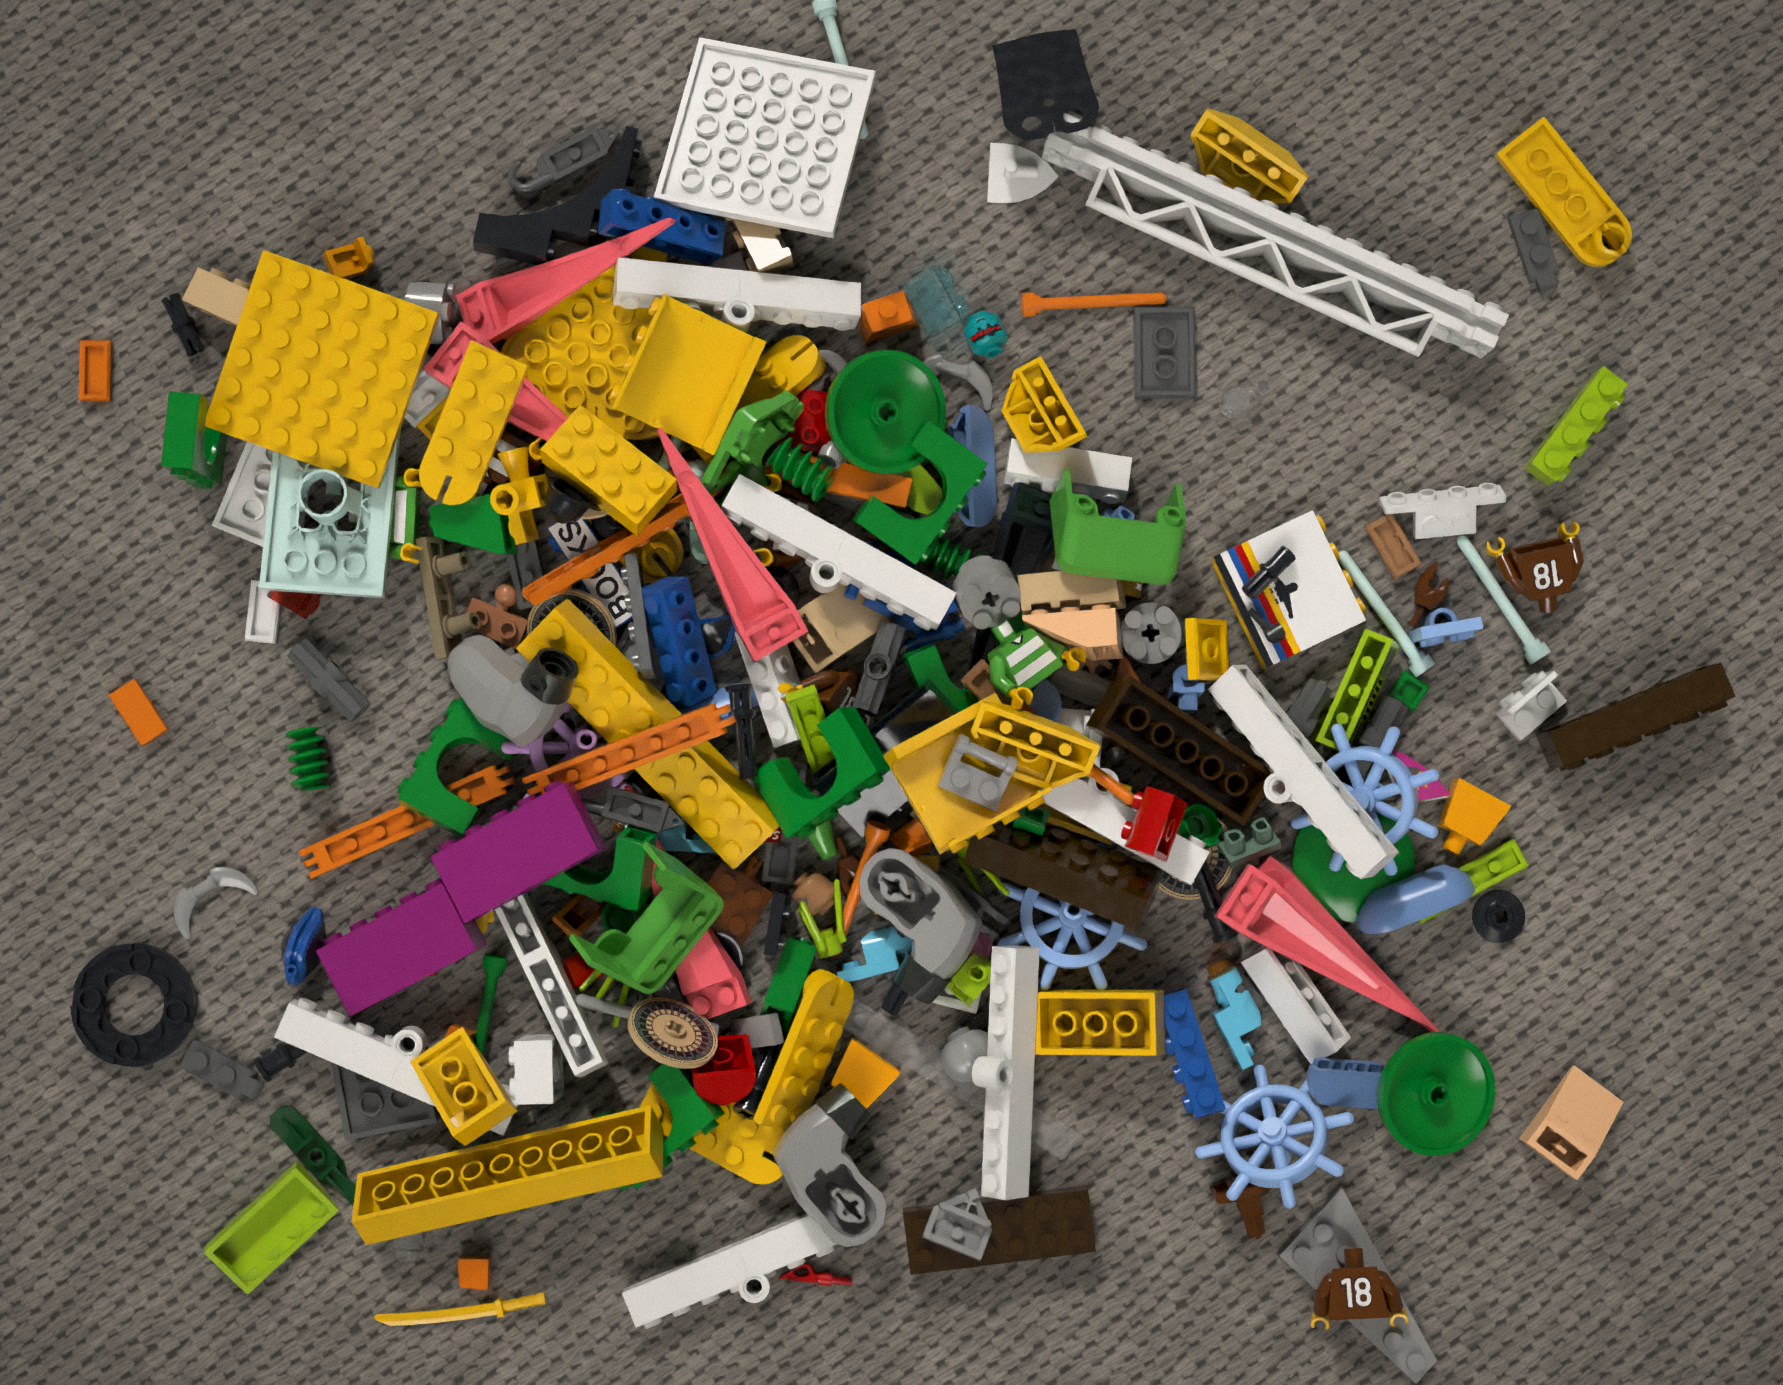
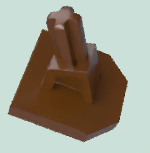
M1237 1174L1232 1175V1180L1209 1187L1213 1198L1218 1204L1236 1202L1244 1221L1247 1235L1250 1238H1261V1235L1265 1233V1227L1261 1216L1264 1215L1259 1195L1266 1193L1272 1188L1248 1183L1238 1199L1231 1201L1227 1198L1226 1193L1237 1178Z

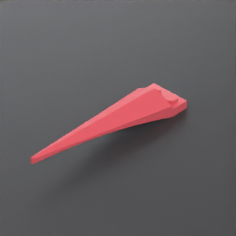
M666 218L585 250L479 282L456 295L463 322L485 337L491 344L501 339L507 340L617 263L618 257L625 258L673 225L676 220Z
M460 322L424 367V371L451 391L470 341L478 342L496 351L498 350L485 337L463 322ZM525 377L507 422L547 442L568 417Z
M658 428L657 433L674 476L677 479L681 494L736 633L741 638L752 661L756 662L809 632L793 602L751 550L663 429Z
M627 785L624 787V790L635 793L631 786ZM657 837L656 847L666 852ZM654 862L651 886L656 897L663 887L654 879L653 873L657 866ZM709 927L676 968L682 995H686L688 1003L699 1015H703L707 1020L752 1003L742 973L712 928Z
M1269 853L1256 868L1284 888L1340 943L1429 1023L1427 1026L1418 1023L1419 1025L1431 1032H1439L1438 1028L1362 949L1301 880Z
M1247 864L1215 914L1216 918L1239 934L1422 1025H1429L1426 1019L1353 955L1275 880L1253 865Z

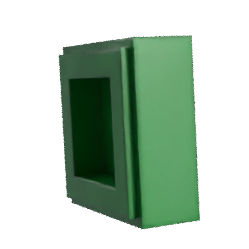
M1403 670L1387 696L1408 706L1407 709L1414 712L1430 686L1417 677L1415 678L1408 671Z
M1028 807L1019 810L1020 817L1014 820L1013 827L1043 836L1050 811L1039 807L1032 811H1029Z

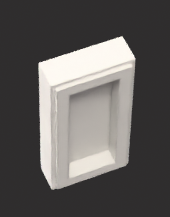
M251 580L244 641L277 644L283 591L261 590L259 588V581Z

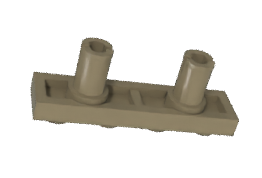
M422 537L416 539V545L422 547V550L416 551V555L420 561L422 588L425 592L427 603V618L430 622L433 637L432 647L435 651L436 659H448L450 652L461 643L460 634L478 630L481 627V620L476 612L456 616L449 576L451 573L469 569L470 558L466 552L446 556L442 538Z

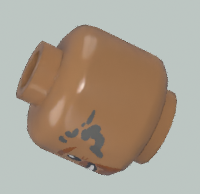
M805 871L793 883L797 887L793 893L794 901L799 906L804 901L812 916L816 914L822 916L835 903L834 883L821 871H815L811 875Z

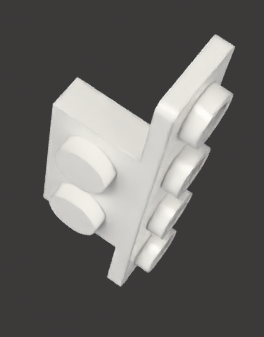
M1483 483L1479 487L1471 488L1453 486L1448 490L1441 491L1423 489L1418 493L1411 494L1393 492L1388 496L1379 497V503L1385 514L1413 512V535L1415 539L1476 533V505L1506 502V495L1501 486L1493 483Z

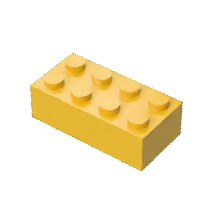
M581 404L540 449L543 464L637 537L677 492V479Z
M1041 990L1037 993L1035 1055L1157 1056L1165 1053L1164 990Z

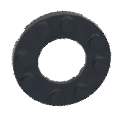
M129 943L102 951L86 964L73 987L75 989L70 1008L72 1022L78 1037L90 1052L113 1065L140 1067L166 1058L185 1041L195 1020L197 1007L196 992L189 973L172 954L153 945ZM139 974L150 978L159 986L164 997L163 1014L152 1030L141 1035H129L120 1032L110 1023L105 1012V999L110 987L118 979L127 975Z

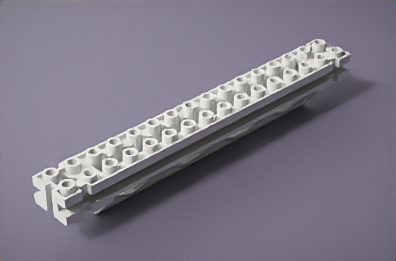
M1067 111L1063 118L1069 123H1075L1080 121L1082 116L1075 112ZM1095 124L1093 128L1089 126L1088 129L1069 134L1053 132L1049 134L1045 142L1042 159L1061 168L1065 167L1072 170L1075 174L1095 183L1085 206L1417 357L1420 356L1430 336H1433L1446 343L1450 342L1459 346V349L1479 358H1483L1487 352L1494 349L1499 338L1500 329L1508 319L1509 314L1502 312L1503 308L1495 303L1486 302L1485 305L1477 303L1474 299L1475 295L1467 290L1458 289L1456 291L1446 286L1447 283L1438 277L1430 276L1427 278L1418 274L1419 270L1412 265L1402 263V265L1390 261L1391 257L1383 252L1374 251L1372 253L1363 249V245L1357 240L1351 238L1341 239L1335 236V232L1326 226L1318 225V227L1308 224L1306 223L1307 219L1297 213L1286 214L1278 210L1279 206L1271 201L1262 200L1260 202L1251 198V194L1242 188L1235 187L1231 189L1223 185V181L1216 176L1207 174L1205 177L1198 174L1193 166L1184 162L1176 164L1168 160L1167 155L1155 149L1145 150L1139 147L1140 144L1136 140L1126 136L1121 139L1112 135V131L1101 124ZM1102 184L1106 186L1119 207L1097 197ZM1124 190L1164 208L1144 214L1136 213L1132 210ZM1183 219L1199 243L1153 222ZM1205 227L1245 245L1220 251L1213 247ZM1263 256L1280 280L1234 259ZM1285 263L1326 282L1301 288L1294 284ZM1343 292L1360 317L1313 295ZM1367 300L1408 319L1385 325L1375 321ZM1422 328L1417 343L1394 333L1395 331Z

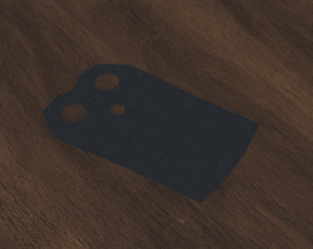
M1076 29L1038 33L992 45L999 80L1003 122L1008 131L1025 141L1046 138L1047 135L1053 132L1069 134L1088 129L1098 114L1099 104L1086 68ZM1052 99L1054 104L1050 108L1043 105L1044 100ZM1071 109H1078L1083 113L1082 119L1075 123L1065 121L1063 116L1065 112ZM1037 117L1041 120V126L1036 130L1028 131L1022 127V122L1026 118Z

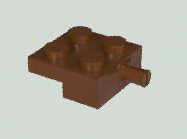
M752 855L744 871L739 869L733 870L728 864L720 860L707 882L724 902L721 914L710 927L717 932L732 937L741 946H743L774 893L760 884L755 878L764 861Z

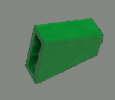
M491 494L473 497L471 500L459 505L442 503L429 506L430 515L428 521L434 537L500 555H518L517 545L514 538L510 535L508 528L509 517L508 515H501L493 509L490 502Z
M788 937L760 1015L778 1012L781 1029L786 1032L817 950L811 942L803 938L794 939Z

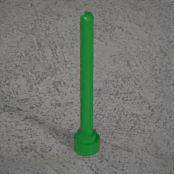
M493 954L483 955L482 967H484L483 973L486 974L474 1039V1043L483 1057L498 976H502V972L506 971L508 961L507 957Z

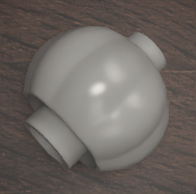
M963 1027L946 1038L948 1043L944 1046L941 1053V1065L951 1079L958 1082H973L972 1067L975 1060L980 1056H987L988 1033L979 1029L970 1031L968 1027Z

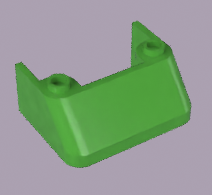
M1063 470L1050 499L1055 555L1058 566L1070 574L1158 585L1171 583L1178 570L1186 527V514L1181 484H1175L1164 507L1158 510L1155 516V523L1099 516L1097 504L1093 499L1086 495L1074 494L1072 492L1070 470Z
M645 841L642 847L657 865L653 876L655 881L663 887L662 890L626 934L616 929L609 930L592 944L572 933L569 940L588 966L642 993L650 994L659 990L721 914L724 902L714 889L681 861Z

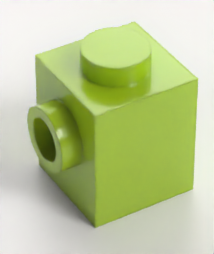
M974 953L955 974L946 988L969 1007L990 983L991 962L984 956L978 957Z

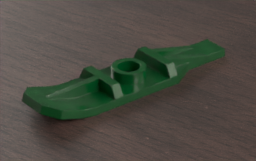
M281 1105L270 1116V1129L285 1142L321 1183L334 1186L354 1206L356 1185L347 1176L344 1160L293 1105ZM318 1150L322 1153L323 1157L320 1162L313 1161V1151Z

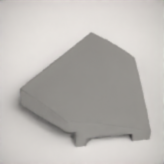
M976 1188L934 1206L922 1238L980 1261L992 1232L990 1227L992 1224L987 1218Z

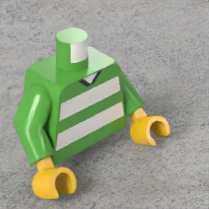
M409 468L405 474L396 476L388 557L390 559L419 564L420 561L414 559L413 556L416 550H422L421 546L416 545V539L419 538L421 491L412 487L422 486L417 481L419 469ZM349 512V525L357 526L358 516Z
M1005 620L992 629L1000 645L988 653L990 682L1007 700L1012 699L1011 706L1015 710L1022 708L1023 701L1027 705L1031 704L1033 693L1030 689L1063 666L1061 661L1066 660L1067 668L1071 671H1076L1079 669L1080 663L1074 659H1078L1081 662L1086 660V652L1082 648L1075 647L1069 651L1068 647L1035 631L1031 627L1015 633L1008 620Z

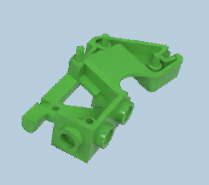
M785 390L772 399L768 398L744 406L735 413L701 479V483L710 495L715 494L719 489L731 483L725 494L716 502L720 508L739 474L761 486H769L768 477L763 476L765 474V467L762 465L763 455L772 444L785 438L789 431L791 433L794 432L795 427L793 425L805 407L789 391ZM731 455L736 460L732 461L727 466L725 473L720 476L724 466L726 465Z

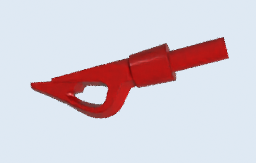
M807 1262L778 1276V1279L817 1283L818 1285L830 1287L832 1284L852 1286V1278L833 1276V1273L829 1272L818 1273ZM801 1268H807L808 1274L797 1275L794 1272Z

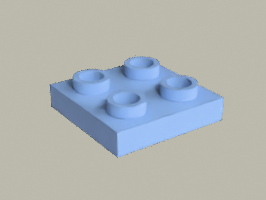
M1439 608L1426 616L1424 627L1409 631V636L1413 643L1420 642V648L1444 643V638L1450 637V643L1468 640L1475 637L1476 631L1483 629L1481 617L1457 621L1455 614L1451 610ZM1439 614L1446 618L1447 623L1434 624V619Z

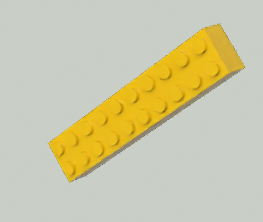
M569 599L555 607L516 648L529 663L538 651L544 648H555L564 651L576 661L578 675L570 698L567 701L608 743L682 715L649 680H644L639 670L635 671L634 665ZM708 741L635 768L643 779L667 803H670L671 807L733 870L779 827L764 798L746 779H739V772Z
M649 1105L358 1173L351 1222L365 1244L369 1245L660 1178L663 1172V1127L652 1106Z

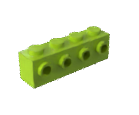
M1604 366L1595 371L1529 459L1524 469L1547 486L1557 480L1562 482L1572 469L1569 466L1575 456L1580 458L1589 447L1590 443L1587 442V439L1592 432L1599 433L1607 423L1608 419L1604 416L1610 408L1615 410L1626 397L1623 391L1628 384Z

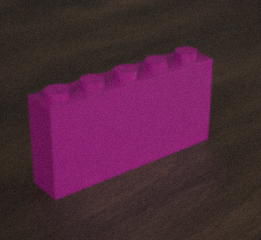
M558 780L543 788L545 793L535 798L534 795H530L517 802L519 808L510 813L506 809L490 817L492 823L483 828L481 824L471 827L464 832L465 838L457 842L455 839H451L437 847L439 852L430 856L464 923L481 918L607 849L573 782L561 783Z
M441 878L425 885L426 892L418 896L416 892H413L399 899L401 905L395 909H392L391 905L375 912L376 919L367 923L366 919H363L349 926L350 933L342 936L341 932L328 937L324 940L326 946L316 950L349 1017L370 1008L488 945L476 921L463 922Z

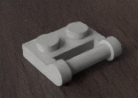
M960 734L937 786L992 811H996L1010 777L1016 769L1018 759L1010 755L1006 758L970 742L969 737ZM966 753L1000 768L1001 771L998 778L961 762L962 755Z

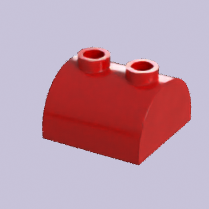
M804 389L795 396L804 404V410L793 425L795 427L794 432L791 433L789 431L785 438L778 440L775 444V449L780 443L792 437V449L802 444V454L812 451V456H818L822 446L832 441L825 420V404L828 393Z
M1147 786L1144 793L1138 791L1132 802V809L1137 810L1133 822L1126 821L1121 832V839L1126 840L1124 846L1167 862L1188 803L1173 794Z
M747 1034L717 1037L718 1046L713 1058L701 1067L691 1068L695 1091L703 1100L725 1106L743 1099L750 1093L756 1081V1070L749 1035Z

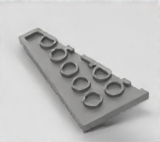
M1341 1186L1278 1254L1315 1290H1317L1324 1275L1332 1273L1333 1268H1345L1344 1249L1363 1248L1364 1267L1377 1266L1378 1271L1386 1272L1391 1278ZM1402 1296L1403 1307L1406 1309L1408 1324H1405L1403 1317H1396L1393 1320L1395 1327L1390 1325L1389 1318L1349 1319L1363 1335L1415 1383L1437 1361Z

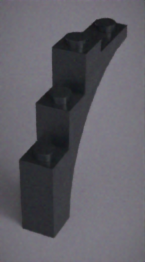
M626 126L620 146L608 167L592 185L573 199L551 209L531 214L502 216L479 213L473 238L474 251L539 265L546 263L548 257L554 258L557 240L588 247L590 237L596 238L599 227V220L597 219L600 218L601 200L613 188L626 189L632 194L637 195V188L633 187L636 169L631 167L633 158L640 157L643 140L638 139V128Z

